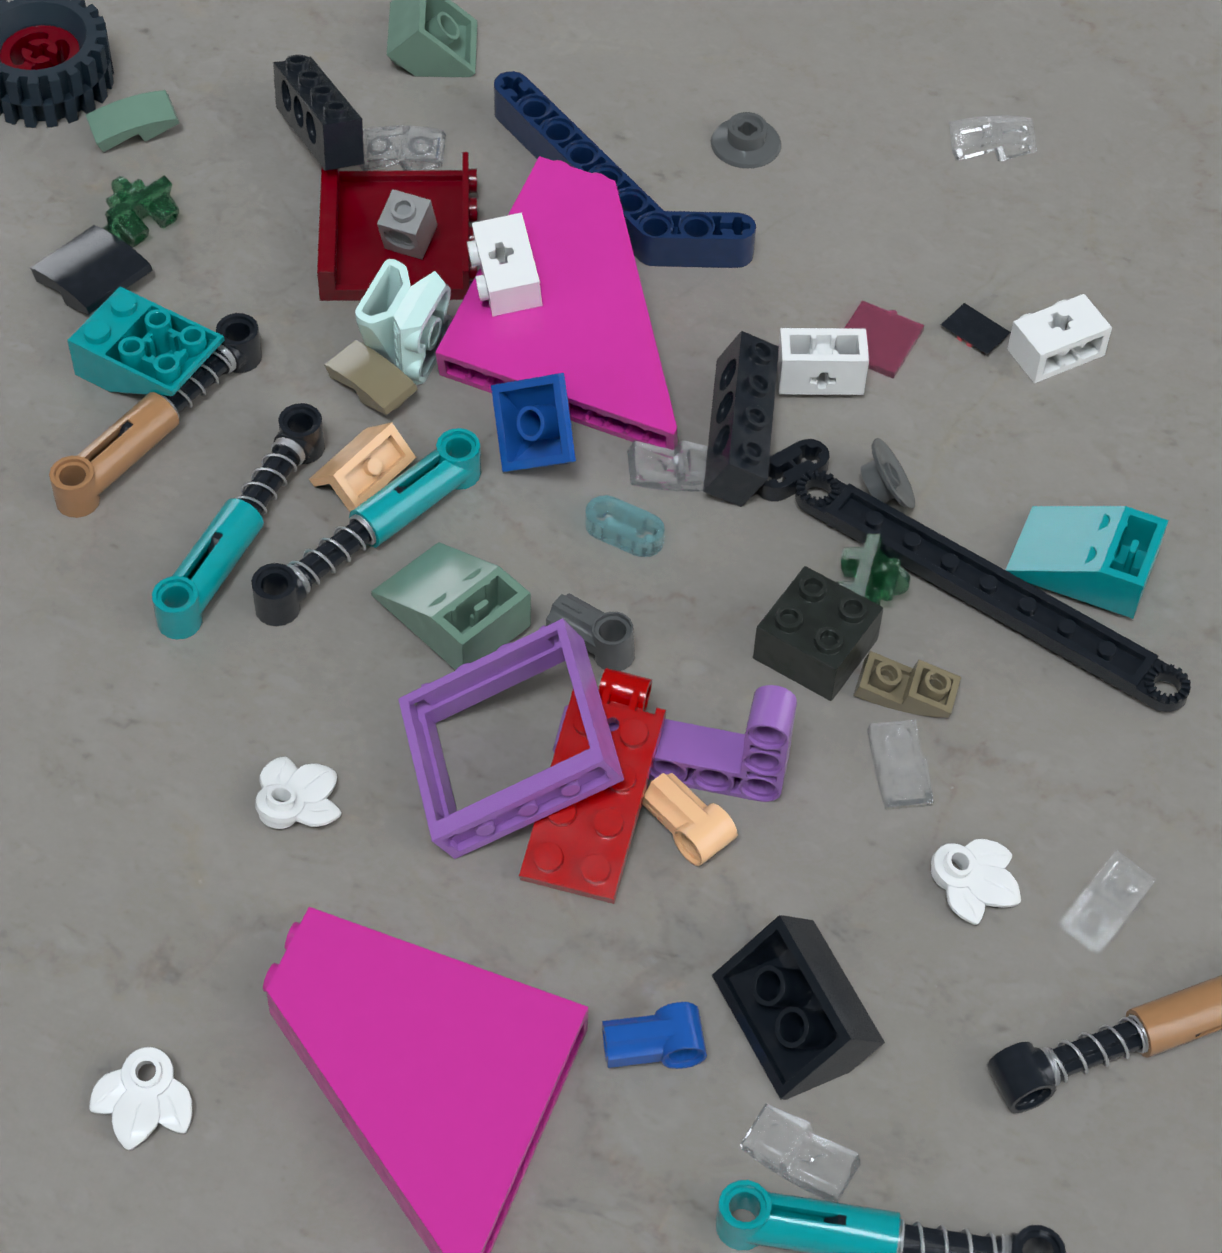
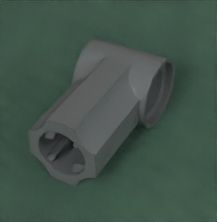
M570 593L567 595L561 594L556 599L546 618V626L563 618L584 639L587 651L594 654L597 665L604 670L609 668L621 671L632 664L635 659L633 623L628 616L620 612L609 611L604 613Z

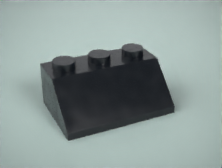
M784 915L777 916L712 974L780 1100H787L850 1073L885 1043L814 920Z

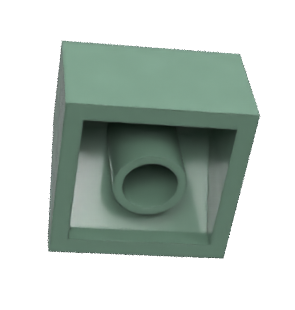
M392 0L390 2L387 56L393 63L403 67L415 77H471L475 74L477 20L451 0Z

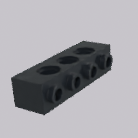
M292 55L287 57L285 61L273 62L276 107L324 170L364 164L362 118L313 58L305 55Z
M741 331L717 358L703 492L740 507L768 480L779 346L744 331Z

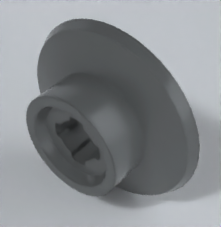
M741 112L717 127L711 137V147L714 154L726 164L750 169L765 166L775 160L781 151V139L776 130L763 117L752 112Z
M876 438L871 445L874 460L861 466V474L865 485L873 497L884 503L895 498L903 507L914 508V493L904 469L888 445L881 439Z

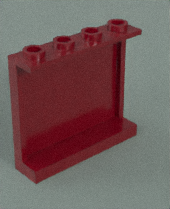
M462 152V170L340 171L339 168L325 171L321 166L317 262L320 301H361L383 263L388 259L397 260L407 267L411 286L436 271L451 289L450 300L464 299L470 288V283L473 282L478 272V266L472 267L467 248V242L474 240L473 229L469 227V223L477 222V198H469V193H477V169H469L468 152ZM392 189L431 200L438 226L423 260L384 248L377 223Z

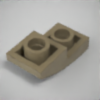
M357 340L353 341L324 364L330 378L355 389L361 403L385 415L399 408L408 397L418 390L416 384L398 367L372 348Z
M870 651L864 659L853 696L902 712L948 718L952 712L961 677L920 659L911 668Z

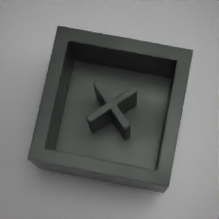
M804 566L758 624L753 659L825 699L832 701L878 640L884 607Z

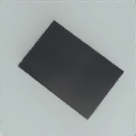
M963 303L941 323L943 327L956 334L959 341L964 340L967 342V346H974L985 354L990 353L1011 333L966 303Z

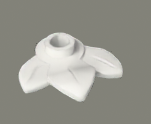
M288 757L276 758L263 768L259 780L262 789L256 796L255 808L260 820L265 825L275 829H284L292 826L297 821L311 827L327 825L341 816L339 808L327 799L336 786L337 773L333 769L321 764H306L298 769Z
M976 839L965 847L955 843L945 844L934 853L931 860L932 877L941 888L946 890L948 905L963 920L977 925L983 917L985 905L1008 908L1017 906L1021 902L1017 881L1009 871L1004 869L1009 864L1012 854L1003 845L987 839ZM952 862L956 863L961 870L955 868Z
M144 1047L132 1052L126 1058L122 1069L105 1074L94 1086L91 1094L90 1111L96 1114H112L114 1133L123 1147L129 1151L145 1141L156 1129L158 1123L173 1132L181 1134L187 1132L191 1123L192 1099L190 1092L182 1083L174 1079V1067L170 1058L157 1048ZM145 1064H152L156 1067L155 1076L149 1081H141L138 1078V1071Z

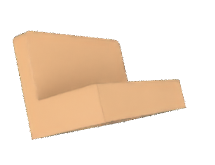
M393 423L382 424L364 429L311 476L309 480L314 487L330 484L346 508L351 512L385 487L417 457Z

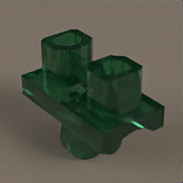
M165 175L146 187L141 179L130 183L123 176H119L111 182L114 194L106 198V203L110 209L105 213L107 225L103 229L115 236L118 235L121 240L132 248L148 237L149 228L142 220L149 215L160 228H165L178 219L179 208L170 196L172 183Z
M867 534L864 547H844L842 552L841 569L844 577H856L855 581H837V583L880 605L881 599L891 601L893 596L907 592L911 579L909 573L901 567L899 559H889V557L882 553L880 550L881 534Z

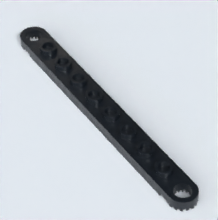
M814 470L812 473L807 471L806 475L802 474L800 479H798L795 500L798 506L805 512L1150 707L1163 712H1172L1185 705L1190 693L1191 681L1188 680L1187 673H1182L1180 667L1176 669L1174 668L1175 665L1165 663L1158 659L1159 656L852 484L846 485L837 478H834L832 473L828 475L826 474L827 471L822 470V473L818 472V470ZM813 487H820L829 494L828 497L824 496L823 499L822 497L816 499V496L811 498L810 493L807 495V490ZM1160 681L1169 682L1176 687L1178 693H1174V696L1172 694L1166 696L1167 693L1161 695V691H1156L1157 687H1154V685Z

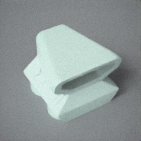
M388 259L383 263L355 310L356 322L364 344L388 359L416 385L424 384L437 362L435 352L452 322L451 316L447 314L451 297L450 287L446 285L436 271L411 286L407 267L397 260Z

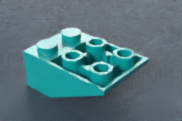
M120 286L67 342L75 375L109 392L136 394L155 392L159 395L173 396L223 343L224 336Z
M1032 506L1006 571L1027 583L1133 619L1157 558L1169 520L1127 506Z

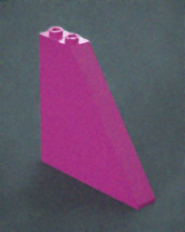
M539 156L508 215L522 212L540 281L543 306L492 317L489 300L480 301L476 279L474 278L435 352L439 375L492 393L491 385L564 373L571 421L675 457L678 451L677 425L616 182L608 179L603 174L590 173L571 167L563 161H553ZM481 268L477 272L476 276L482 275Z
M308 907L301 923L294 922L289 929L285 940L286 952L280 963H273L265 976L263 991L267 994L271 1016L431 1253H491L587 1033L588 1007Z

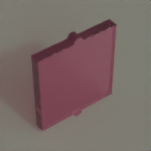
M862 300L845 328L866 329L869 355L868 369L894 379L923 333L925 325L898 315L896 310L888 311Z

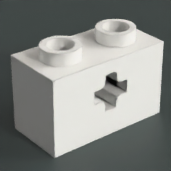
M522 212L472 223L474 240L467 242L468 253L472 267L480 265L482 275L475 276L480 301L489 300L492 317L543 306L540 281Z
M1082 294L1069 300H1061L1053 306L1036 313L1025 314L1013 321L1007 350L1033 383H1037L1105 356L1112 327L1087 296Z
M780 328L777 364L779 394L864 395L869 365L866 329Z

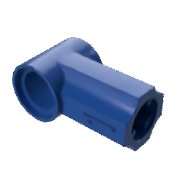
M671 1003L661 1007L654 1015L602 1021L603 1047L608 1068L662 1062L668 1068L684 1069L700 1064L707 1057L699 1009L693 1003Z

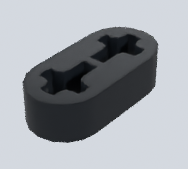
M803 439L773 454L769 458L768 477L772 479L767 480L756 493L768 501H781L796 493L797 481L802 474L806 476L807 471L812 473L814 470H818L821 473L822 470L828 471L830 458L828 448L818 440Z

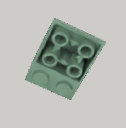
M440 542L371 591V595L455 670L463 664L472 663L495 652L500 646L509 643L531 626V593L500 566Z

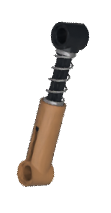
M233 313L223 317L217 323L216 332L224 336L223 343L173 396L159 395L155 392L148 393L77 456L63 457L53 464L49 476L57 509L63 515L80 518L94 512L100 502L99 494L179 425L178 413L186 406L193 407L192 401L199 394L205 396V389L212 383L219 384V377L222 374L249 372L260 364L262 350L257 321L252 316L245 313Z
M1222 975L1129 1009L1126 1012V1017L1121 1018L1118 1025L1113 1027L1102 1025L1099 1027L1098 1032L1092 1035L1082 1032L1076 1041L1061 1040L1057 1048L1054 1049L1034 1047L1030 1042L1013 1044L995 1054L989 1060L987 1068L1010 1111L1013 1113L1029 1111L1050 1099L1056 1092V1086L1060 1082L1064 1081L1067 1083L1068 1076L1081 1071L1087 1075L1089 1068L1100 1064L1108 1067L1109 1061L1121 1056L1129 1059V1053L1138 1051L1142 1056L1148 1058L1222 1030Z

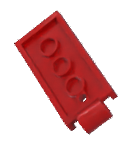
M609 668L604 670L598 691L608 725L610 723L619 725L618 729L610 732L624 780L534 822L519 873L520 880L612 904L615 903L666 717V710L657 707L655 714L645 712L651 694L652 679ZM574 689L568 704L551 767L590 749Z

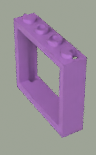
M563 618L548 626L543 625L538 631L513 643L504 644L495 652L472 663L463 664L454 672L431 683L422 684L421 688L398 698L432 842L454 859L624 780L584 639ZM566 661L590 749L457 811L436 723Z

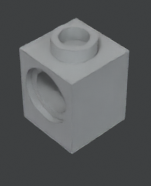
M392 189L377 223L385 249L422 260L438 226L431 200Z

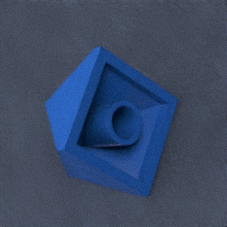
M564 373L491 385L502 472L569 464L576 461Z

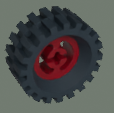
M0 0V115L4 113L5 122L16 125L19 119H23L25 127L36 128L37 121H46L47 128L58 127L57 119L66 118L69 124L78 120L77 112L82 110L88 114L96 110L94 100L103 103L108 97L107 89H112L114 83V70L106 23L103 16L99 17L98 9L93 4L86 7L85 0H13L10 2Z

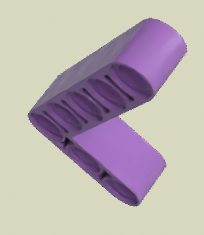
M766 685L756 689L745 734L665 719L649 780L653 781L662 773H673L688 788L761 802H770L778 799L782 792L789 759L797 706L796 696L788 689L776 685ZM568 705L564 707V710H563V713H562L561 721H560V724H559L558 732H557L556 739H555V743H554V746H553V752H554V753H555V749H556V746H557V742H558L559 735H560V732H561V729H562V725H563V722H564V718H565V715H566V711H567ZM616 723L609 724L610 731H614L619 727Z

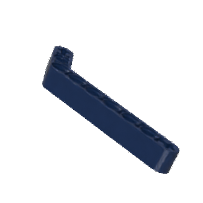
M507 71L495 78L494 116L536 159L540 156L553 161L560 160L571 167L583 171L603 174L608 179L616 182L633 254L640 262L648 266L740 268L748 265L753 260L756 223L750 216L738 212L664 211L525 75L515 71Z

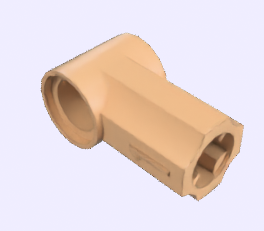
M662 773L651 781L650 786L645 791L642 805L673 834L674 842L680 853L693 865L701 866L738 836L733 820L723 808L714 803L707 806L673 773Z

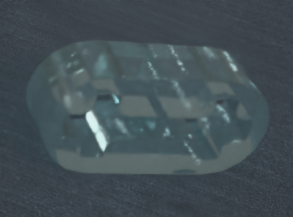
M608 495L593 498L587 504L585 526L588 533L594 538L638 557H651L662 550L665 528L662 520L656 515ZM606 515L613 516V518L607 517L604 521L598 520V518L603 519ZM645 532L652 533V535H645L644 538L637 537V535L642 536Z

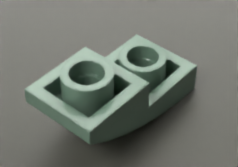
M165 90L130 96L86 114L95 142L103 152L137 134L146 142L180 123L169 94Z

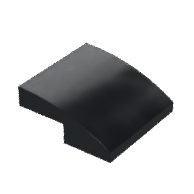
M93 225L30 268L36 282L60 291L67 306L86 314H91L97 310L120 286L127 289L153 271L151 264L135 249L114 234L96 225Z

